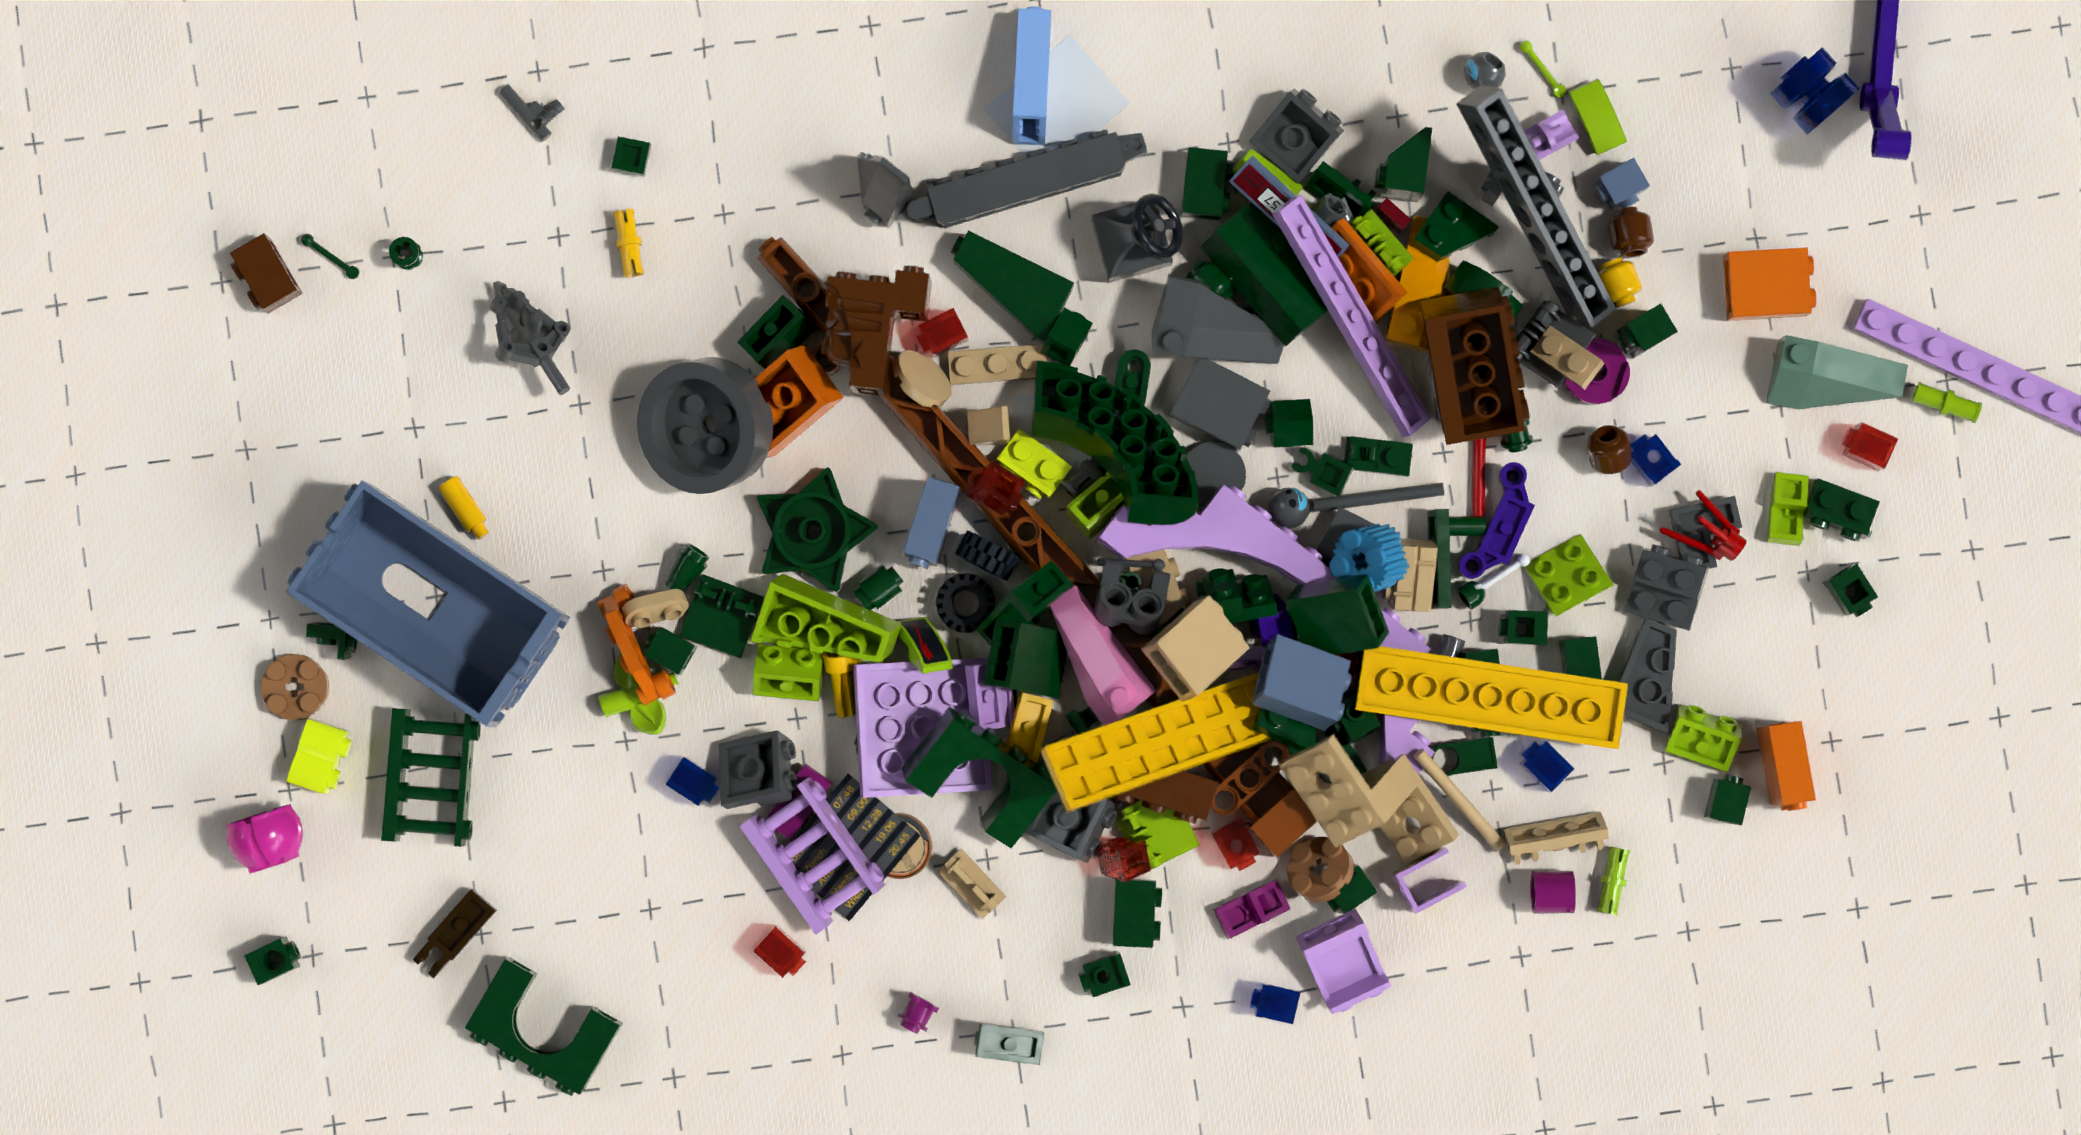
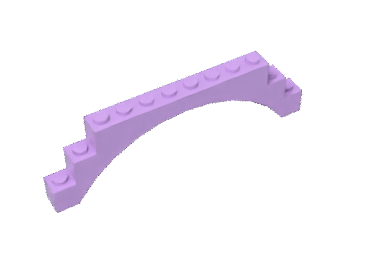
M1226 485L1219 486L1198 514L1195 512L1194 516L1187 521L1175 525L1128 523L1127 509L1125 506H1122L1095 538L1096 541L1120 560L1163 549L1203 548L1243 556L1275 569L1298 585L1338 579V577L1333 576L1331 569L1321 562L1323 556L1310 546H1307L1306 549L1296 542L1298 537L1295 533L1285 526L1278 528L1270 521L1272 516L1258 505L1254 508L1244 501L1246 495L1233 485L1229 487ZM1386 607L1382 610L1389 634L1380 646L1423 653L1430 651L1431 648L1424 643L1426 638L1413 628L1409 630L1398 623L1401 620L1400 617ZM1356 651L1361 661L1363 651ZM1377 713L1380 723L1378 728V763L1381 765L1404 753L1419 774L1423 768L1414 759V754L1422 748L1430 757L1435 753L1428 747L1430 741L1417 731L1409 732L1419 719Z

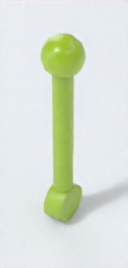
M1527 40L1523 41L1520 44V50L1529 55L1553 87V95L1556 98L1565 96V86L1558 85L1532 50V43Z

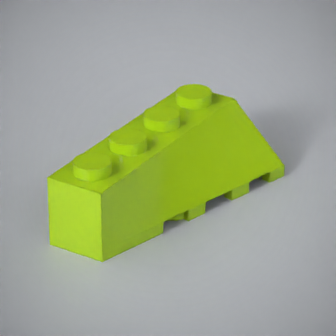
M781 574L769 584L750 642H767L777 644L780 647H798L809 649L811 652H829L843 657L882 662L892 654L902 623L795 578Z

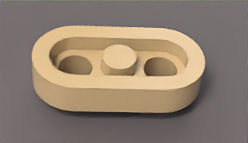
M670 589L634 598L628 601L621 611L628 626L644 628L652 623L681 618L688 609L689 604L682 590Z

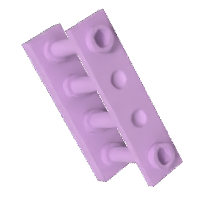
M808 777L797 785L802 793L799 797L769 818H761L757 813L739 827L816 935L833 922L830 916L832 915L831 911L866 887L874 895L886 884L883 882L884 875L881 869L875 863L869 862L825 799L827 795L820 783L817 781L813 782ZM811 805L821 822L787 846L780 845L773 835L775 833L774 830ZM830 832L840 849L806 873L799 872L793 864V857ZM849 859L860 876L827 899H818L812 891V884Z

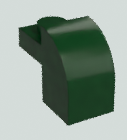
M1464 260L1444 285L1452 295L1499 286L1501 295L1508 296L1513 318L1523 307L1512 295L1513 291L1504 283L1480 267Z

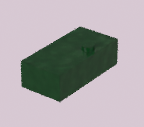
M1252 202L1215 230L1200 246L1212 262L1230 279L1231 284L1285 347L1329 312L1282 230Z

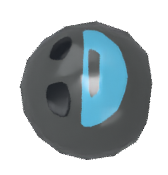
M1490 52L1476 53L1469 58L1464 68L1465 80L1474 90L1480 85L1499 88L1506 76L1504 63Z
M1282 488L1276 491L1270 499L1269 514L1272 516L1273 522L1280 527L1296 528L1303 524L1309 515V501L1305 494L1296 488Z

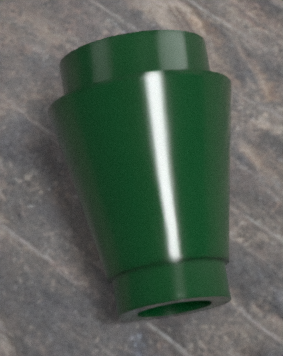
M687 543L684 549L680 548L665 585L670 589L684 591L708 567L706 562L709 556L696 546Z

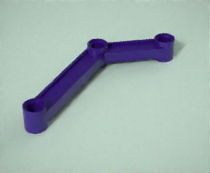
M1877 0L1870 81L1864 82L1862 85L1859 106L1860 111L1869 112L1874 132L1871 144L1872 157L1907 160L1910 154L1912 135L1910 130H1902L1897 112L1899 87L1898 85H1892L1899 0Z

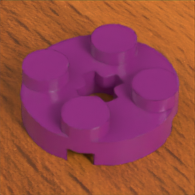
M1594 338L1586 350L1604 362L1601 371L1605 372L1604 378L1598 377L1596 381L1592 380L1585 390L1566 377L1564 378V385L1567 391L1577 400L1590 405H1600L1612 401L1625 390L1630 378V367L1622 353L1623 351L1618 345L1606 339Z

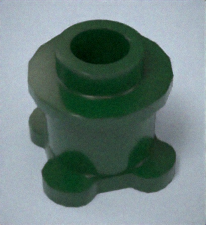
M1529 419L1524 420L1526 431L1502 435L1501 447L1513 453L1526 450L1528 448L1527 445L1533 442V437L1528 432L1527 425L1530 424Z

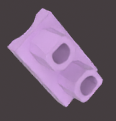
M1564 109L1524 130L1539 160L1579 139Z

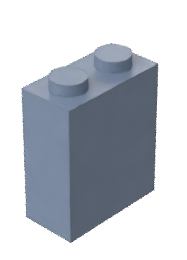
M927 477L903 551L904 555L909 557V564L928 569L929 564L937 566L961 492L960 486Z
M1277 634L1265 645L1251 704L1325 731L1335 722H1339L1343 715L1344 704L1341 701L1343 692L1348 689L1351 681V674L1348 673L1350 660Z

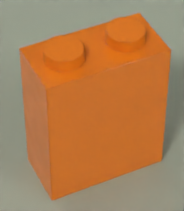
M1808 247L1728 252L1723 256L1727 321L1806 317L1812 313V308L1816 307V292L1814 288H1810L1809 276L1814 273V260L1812 256H1808Z
M1790 721L1756 727L1770 805L1780 806L1781 811L1807 808V802L1816 800L1802 721Z

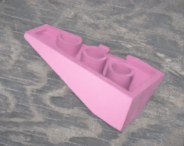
M1076 585L1050 605L1085 701L1104 726L1117 722L1157 691L1108 626L1101 624L1096 619L1094 608Z

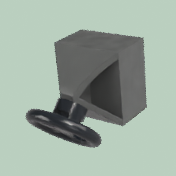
M1146 194L1136 203L1093 214L1091 218L1108 283L1172 266V256L1179 250L1182 243L1183 230L1177 211L1167 199L1157 194ZM1158 206L1165 211L1169 219L1164 220L1160 216ZM1166 230H1173V237L1170 245L1167 241L1165 233Z

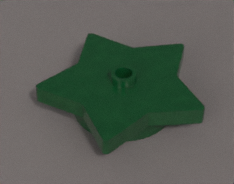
M828 467L824 469L797 494L757 496L759 505L772 532L762 573L767 575L805 571L833 591L838 592L841 586L847 553L878 529V525L844 505L831 469ZM815 525L819 527L820 534L818 537L811 538L808 536L807 530L810 526Z

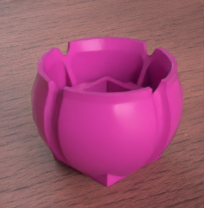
M291 804L225 825L227 830L226 842L229 851L242 866L248 868L249 874L300 857L298 851L303 839V826L300 817L294 811Z

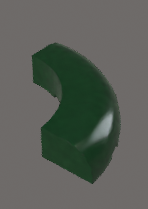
M1037 360L1032 418L1033 437L1051 439L1070 445L1098 462L1111 475L1122 493L1127 509L1128 523L1175 525L1185 522L1194 516L1199 505L1195 472L1191 469L1188 462L1186 449L1184 446H1180L1177 439L1173 436L1174 430L1160 414L1155 415L1144 406L1145 401L1126 388L1120 390L1107 382V378L1098 375L1097 378L1079 373L1077 367Z

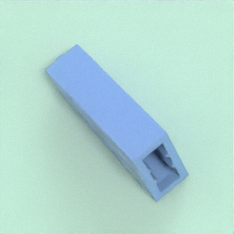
M1031 6L1026 9L1018 8L1012 144L1045 146L1051 10H1044L1037 6Z

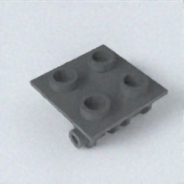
M1544 300L1516 337L1520 356L1514 357V359L1518 358L1520 364L1555 387H1558L1565 377L1533 356L1530 351L1550 325L1585 349L1596 334L1558 310L1559 307L1553 302H1546Z

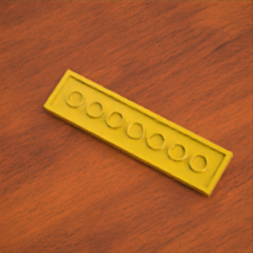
M1380 646L1376 649L1363 650L1354 710L1619 749L1628 683Z

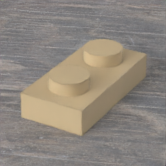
M1551 325L1530 351L1533 356L1584 390L1604 365L1600 358Z

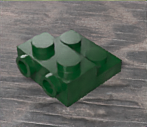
M1217 568L1206 574H1201V581L1195 582L1198 600L1210 595L1214 601L1220 604L1224 615L1230 623L1278 615L1276 601L1267 574H1250L1243 577V579L1236 580L1233 569Z

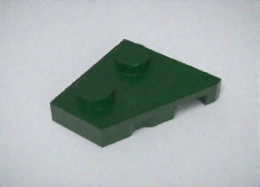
M1447 191L1411 244L1439 262L1450 257L1456 251H1462L1472 246L1474 242L1493 236L1499 226Z

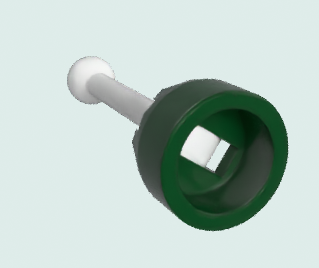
M1520 554L1516 562L1482 584L1475 581L1464 583L1457 588L1461 600L1468 609L1473 610L1484 601L1485 589L1520 566H1528L1530 564V557L1527 554Z

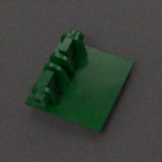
M702 574L700 582L695 587L694 598L679 636L742 658L764 597Z

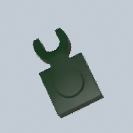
M1301 447L1299 452L1308 457V463L1303 466L1300 463L1294 462L1292 468L1300 473L1308 471L1313 473L1310 483L1338 497L1341 496L1355 466L1327 452H1324L1321 459H1318L1311 448Z

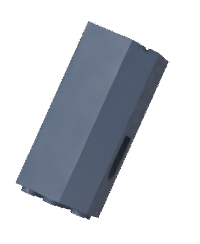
M361 480L359 485L354 483L344 496L346 504L340 513L335 511L326 522L325 528L329 530L323 541L316 539L311 544L306 553V556L309 558L302 569L297 567L287 581V584L290 586L286 592L486 727H497L505 716L501 711L504 709L508 711L520 700L560 639L559 633L556 632L557 628L564 629L570 616L376 486ZM393 564H404L448 593L430 620L386 591L383 586V574L388 567Z

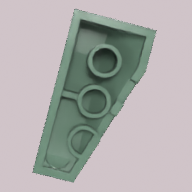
M1785 335L1778 339L1766 403L1800 410L1901 398L1908 365L1818 341Z

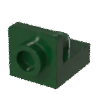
M312 622L307 624L306 637L316 638V644L336 645V640H339L338 660L350 659L351 653L356 652L357 639L333 623Z

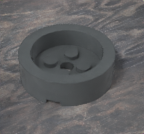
M703 357L670 366L660 372L644 391L637 415L639 442L653 470L671 486L694 494L713 493L737 485L754 475L764 463L773 437L771 408L769 402L765 403L762 393L757 387L759 383L738 364L717 357ZM708 415L713 416L717 423V428L712 433H710L704 421Z

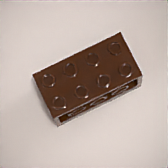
M1499 286L1420 301L1439 415L1446 445L1526 431L1524 420L1530 419L1524 391L1523 389L1519 390V388H1525L1519 360L1518 358L1514 359V357L1520 355L1513 327H1508L1509 325H1514L1512 307L1508 296H1502Z

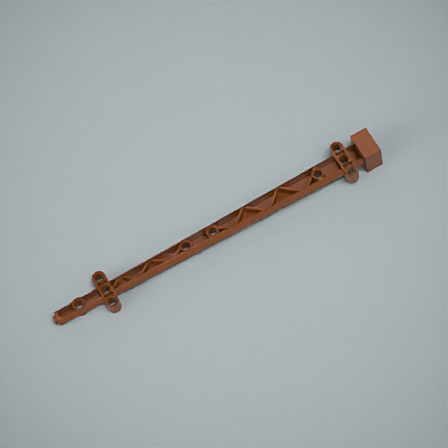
M773 237L769 238L758 249L761 253L758 257L759 262L826 336V321L829 314L826 308L827 285L782 237L777 240ZM804 282H812L816 286L814 294L810 297H802L798 294L799 286ZM824 339L811 352L816 360L822 354L821 350ZM891 355L886 397H878L957 486H960V490L1033 573L1052 560L1071 581L1072 587L1076 585L1094 608L1100 579L975 445H969V438L940 407H936V405H933L931 408L922 406L903 392L900 387L902 381L899 376L895 378L893 375L892 364L895 358ZM833 364L829 368H823L828 376H832L843 367ZM985 475L992 480V486L988 491L978 492L974 489L973 483L978 476ZM1023 524H1031L1036 529V536L1031 541H1022L1017 535L1018 529ZM1109 602L1110 604H1112V605H1114V606H1118L1117 604H1115V603H1113V602ZM1121 623L1114 627L1108 626L1157 690L1146 699L1149 705L1154 709L1180 700L1141 650L1154 637L1150 633L1139 634L1134 632L1127 623ZM1269 741L1259 749L1252 746L1202 764L1219 783L1211 804L1212 810L1220 815H1230L1240 807L1253 822L1248 829L1274 857L1280 856L1317 822L1294 786L1292 787L1279 773L1281 770L1280 764L1270 765L1264 758L1267 748L1271 746L1278 747L1283 755L1281 764L1289 757V751L1283 743ZM1248 768L1256 771L1258 775V782L1252 788L1244 787L1239 778L1241 772ZM1220 791H1228L1233 796V805L1228 810H1221L1215 804V797Z

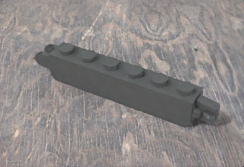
M1101 130L1090 134V140L1077 143L1076 139H1071L1059 143L1057 150L1046 153L1045 148L1037 149L1027 153V159L1014 162V158H1008L996 162V168L983 171L982 167L965 171L963 173L964 177L952 181L951 177L940 178L932 182L933 187L927 188V196L917 198L916 201L913 200L910 204H907V216H909V219H912V222L915 221V223L921 220L926 221L936 218L937 224L946 229L1121 176L1127 162L1147 153L1146 144L1142 133L1117 136L1116 132L1109 134L1108 130Z

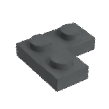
M1735 496L1711 501L1733 526L1738 529L1742 528ZM1703 503L1669 510L1673 531L1712 547L1710 535L1713 533L1702 525L1697 518L1703 516L1719 529L1724 527ZM1675 540L1679 558L1683 559L1684 554L1702 558V565L1708 566L1709 569L1717 567L1716 558L1711 554Z

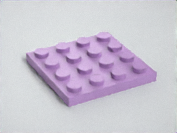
M985 658L952 660V669L923 674L911 662L853 665L860 798L925 794L905 781L902 767L948 707H951L958 713L960 710H964L970 714L965 666L984 663ZM974 759L959 765L936 793L992 790L991 760Z

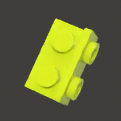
M1020 428L1002 453L996 458V462L1001 464L998 468L1001 473L1013 481L1016 476L1027 483L1024 489L1038 499H1041L1043 495L1050 499L1059 487L1060 482L1072 469L1070 464Z

